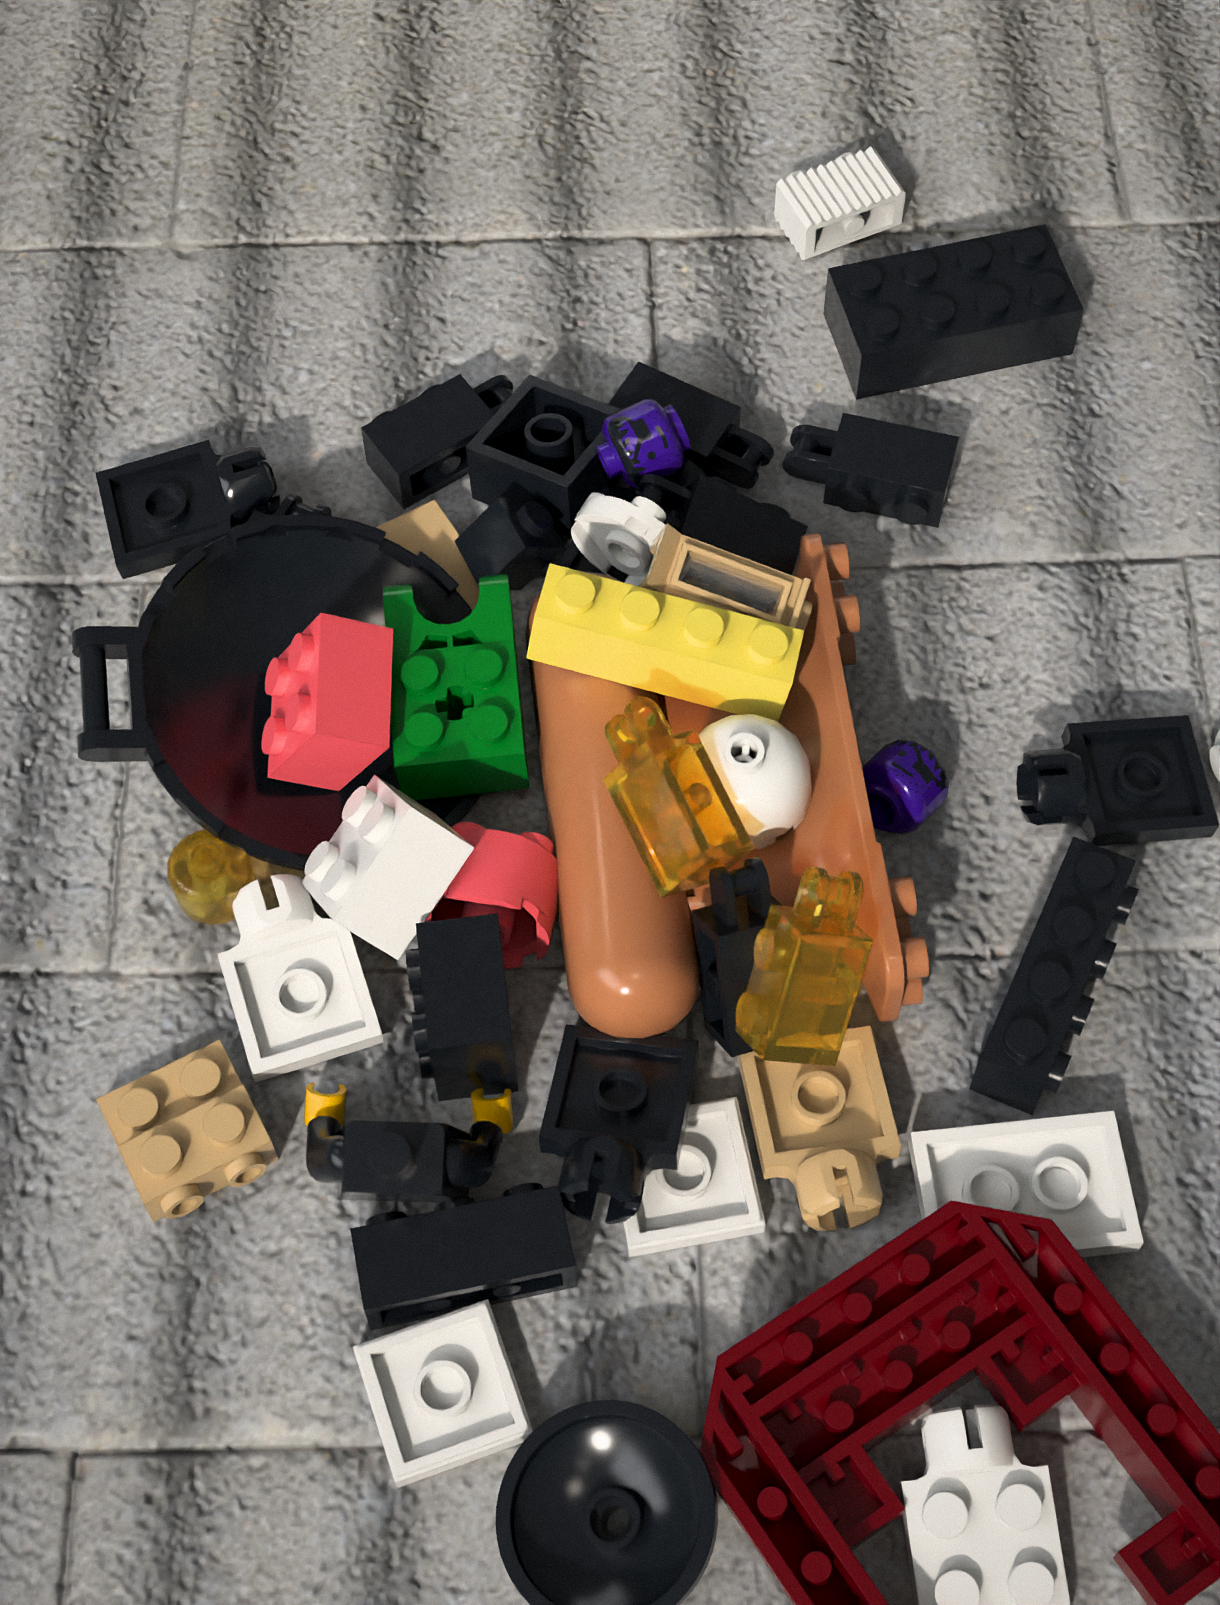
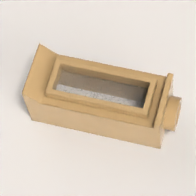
M668 523L653 540L649 553L654 554L648 575L638 587L805 630L812 611V602L804 600L811 579L806 577L803 579L797 578L685 536Z

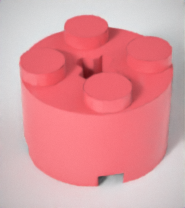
M473 822L454 824L451 828L470 843L474 850L425 922L497 913L504 969L521 967L524 956L536 952L537 960L544 957L550 946L558 910L557 859L552 855L554 850L553 842L546 836L536 832H523L517 835L500 830L485 829Z

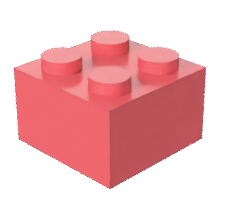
M320 613L302 633H297L294 636L291 644L278 658L274 657L271 660L265 677V692L267 695L272 696L271 716L264 726L261 743L263 753L269 755L267 778L340 791L389 748L393 628Z

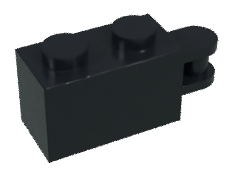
M639 361L608 403V405L623 410L644 399H652L662 407L670 404L675 409L684 426L691 446L689 450L683 452L684 463L682 468L671 475L675 480L678 479L688 460H690L702 469L708 477H718L738 487L750 489L759 479L758 468L768 465L774 456L772 446L764 438L740 428V406Z
M459 374L442 384L429 387L420 396L402 406L379 414L372 422L361 427L367 464L403 509L412 506L469 474L465 447L513 394V383L507 376L498 375L472 388L462 375Z
M843 413L838 431L811 425L796 426L792 430L790 437L793 450L786 453L782 466L784 471L794 478L825 484L824 504L838 506L849 512H866L894 518L909 525L922 524L938 528L953 471L959 437Z
M647 474L641 477L638 484V490L642 493L641 497L655 502L661 508L666 506L673 509L671 515L665 513V525L668 523L685 536L792 575L799 555L800 540L806 534L808 526L790 518L789 513L782 507L770 503H759L737 492L736 487L732 483L717 477H706L701 474L686 488L657 475ZM689 568L688 572L711 583L719 582L733 586L746 600L761 607L773 600L767 596L695 569Z
M759 857L746 859L744 867L727 871L724 866L712 868L709 872L712 905L692 910L696 953L701 971L700 988L705 1029L731 1058L805 1036L803 1009L809 1006V992L805 979L799 971L797 950L802 949L804 936L797 915L794 911L787 910L771 895L768 873Z

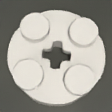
M594 492L588 496L574 519L576 522L571 528V536L581 553L599 570L606 574L611 565H613L618 570L628 574L624 583L639 586L648 575L654 554L649 553L653 540L665 526L666 514L659 505L645 497H635L629 503L616 497ZM683 565L679 581L684 578L689 567Z

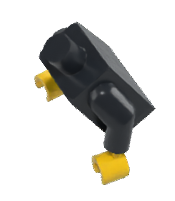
M312 1082L306 1086L304 1123L308 1126L306 1166L310 1176L321 1183H338V1200L441 1203L448 1199L469 1197V1188L482 1186L489 1180L503 1140V1134L510 1132L514 1128L510 1089H505L502 1096L493 1099H484L483 1088H478L471 1093L473 1125L469 1133L444 1123L348 1120L344 1123L347 1095L345 1085L338 1084V1092L332 1094L315 1091V1083Z

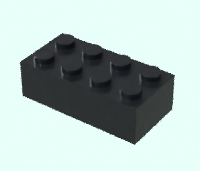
M1043 224L828 268L823 314L857 400L1073 354L1084 309L1047 226Z

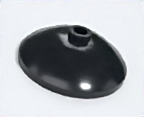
M597 1400L578 1404L558 1412L538 1426L524 1440L510 1461L502 1479L496 1506V1535L504 1567L519 1593L530 1605H681L699 1583L713 1553L718 1527V1503L713 1478L706 1461L693 1441L681 1428L655 1410L640 1404L620 1400ZM625 1509L629 1515V1525L622 1534L612 1536L607 1526L608 1519L614 1511Z

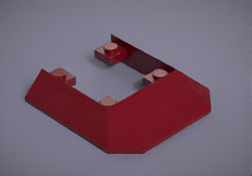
M951 1200L717 1356L700 1452L708 1465L716 1491L793 1605H889L852 1551L901 1517L906 1508L869 1458L867 1452L977 1376L997 1403L1005 1409L1009 1419L1019 1432L1029 1427L1068 1398H1071L1161 1516V1521L1130 1542L1113 1557L1147 1605H1185L1209 1586L1220 1580V1433L1052 1219Z

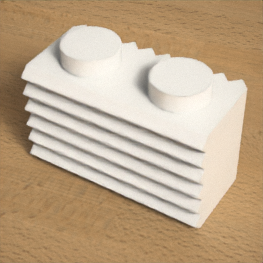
M870 146L866 151L859 150L857 154L852 152L844 153L834 161L831 160L826 166L820 164L817 169L811 167L808 171L798 170L789 174L785 179L781 178L776 184L774 216L776 222H779L781 230H784L786 237H789L791 245H794L796 252H799L801 260H805L902 224L906 192L875 148Z

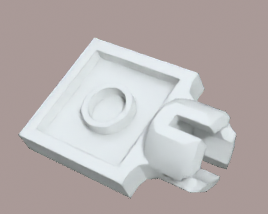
M293 874L271 876L280 907L267 910L258 880L244 886L234 895L232 908L241 936L240 941L232 949L217 954L255 1083L384 1043L382 1031L350 931L332 919H322L315 912L310 893L301 884L303 879Z
M982 1404L974 1405L975 1409L965 1411L970 1449H968L965 1423L960 1407L941 1409L924 1417L921 1425L926 1459L923 1477L917 1480L901 1481L898 1483L900 1501L906 1508L902 1516L915 1605H1070L1048 1465L1037 1467L1023 1465L1014 1454L1010 1422L1005 1409L1001 1406Z

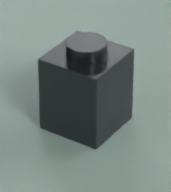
M498 497L454 541L478 586L479 578L507 574L510 590H521L565 548L554 528L551 514L541 505L539 499Z

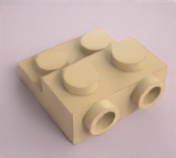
M220 1039L96 1099L139 1196L153 1222L165 1216L169 1219L185 1216L196 1210L204 1202V1197L228 1185L231 1187L247 1185L261 1177L266 1172L268 1165L279 1160L272 1141Z

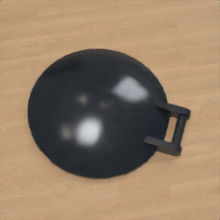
M312 514L274 516L237 525L230 529L229 534L212 541L203 548L197 546L172 568L163 578L161 586L143 612L138 627L86 626L72 632V653L74 656L79 657L83 716V732L77 736L78 757L81 760L90 762L148 761L160 783L173 800L196 823L214 837L236 850L261 861L304 871L306 862L313 850L321 842H329L342 823L343 808L357 788L361 786L366 787L372 777L376 775L400 791L394 768L391 713L389 748L340 791L267 778L269 755L263 753L261 743L264 726L271 716L272 696L267 695L265 692V677L271 660L274 657L278 658L291 644L294 636L297 633H302L320 613L385 627L383 588L386 586L412 585L414 603L418 612L426 620L436 624L460 622L471 614L472 609L456 590L459 584L440 565L422 551L415 555L399 544L384 538L386 532L381 529L353 520ZM106 659H127L131 729H110ZM482 794L415 801L435 813L452 827L465 817Z

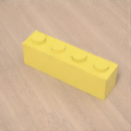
M550 563L534 615L526 659L738 715L756 714L778 721L793 684L804 630Z

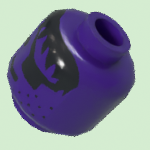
M644 399L607 417L602 426L605 442L595 447L608 477L612 480L621 475L625 483L638 490V484L643 475L652 474L666 478L678 472L684 463L683 452L691 448L687 433L675 409L670 404L662 407L652 399Z
M896 740L888 743L862 767L873 827L878 830L896 834H906L915 831L941 806L948 796L949 781L944 766L935 753L917 742Z

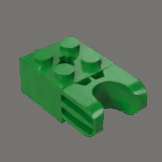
M486 575L479 578V597L475 608L469 616L460 622L452 624H436L426 620L415 606L412 585L401 584L384 587L385 627L393 628L391 726L394 768L400 791L413 800H425L529 789L520 678L508 575Z

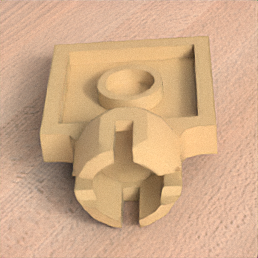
M871 1026L805 1035L738 1055L739 1068L763 1178L779 1177L789 1179L795 1186L804 1222L815 1230L837 1231L832 1211L840 1208L839 1198L842 1200L849 1229L861 1226L877 1217L881 1209L883 1193L876 1165L885 1160L899 1158L901 1144Z

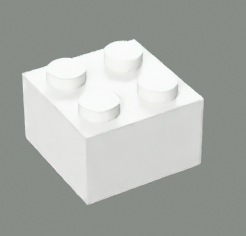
M374 775L366 787L361 786L357 788L349 797L342 811L343 821L330 841L321 842L313 850L306 862L304 869L306 876L301 884L334 922L399 960L417 933L416 923L425 922L474 850V847L435 813Z

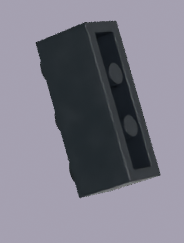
M539 1183L520 1184L504 1191L503 1197L475 1202L470 1197H458L437 1204L432 1212L408 1217L404 1212H385L367 1219L365 1226L350 1228L363 1309L370 1330L441 1316L488 1299L490 1305L577 1287L576 1264L559 1185L544 1188Z

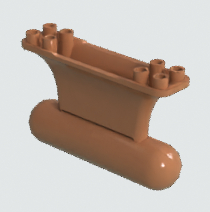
M819 533L803 535L800 540L799 558L794 576L800 579L805 577L811 579L804 600L812 602V611L804 630L793 684L778 722L797 736L808 757L812 794L803 821L794 830L792 826L785 834L776 837V843L763 849L735 850L711 842L701 833V828L692 821L690 815L688 817L682 806L680 770L691 741L707 725L727 716L738 714L528 659L549 836L554 845L552 855L557 859L558 911L567 986L575 1010L593 1028L614 1037L645 1038L669 1033L691 1011L700 995L701 971L696 953L692 910L712 905L709 872L712 868L724 866L727 871L744 867V861L753 857H759L766 867L771 895L787 910H792L797 915L803 930L804 941L825 949L848 966L861 981L879 1021H895L899 1018L901 1006L922 1004L923 988L921 978L929 976V959L924 937L911 938L909 916H916L917 913L914 882L911 876L887 878L881 843L876 842L842 667L856 664V648L853 633L860 631L857 597L855 594L845 595L843 580H848L850 575L849 557L845 542L823 545ZM585 572L622 582L609 574ZM541 593L534 599L527 618L525 632L527 651L534 615ZM776 605L768 612V614L773 615Z

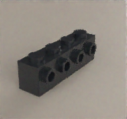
M1073 836L983 1048L969 1088L970 1090L1030 1115H1033L1043 1088L1057 1093L1072 1055L1059 1050L1065 1034L1068 1031L1080 1036L1095 1000L1082 994L1090 975L1103 980L1117 945L1116 942L1105 938L1112 921L1125 925L1139 891L1138 888L1127 884L1135 865V860Z

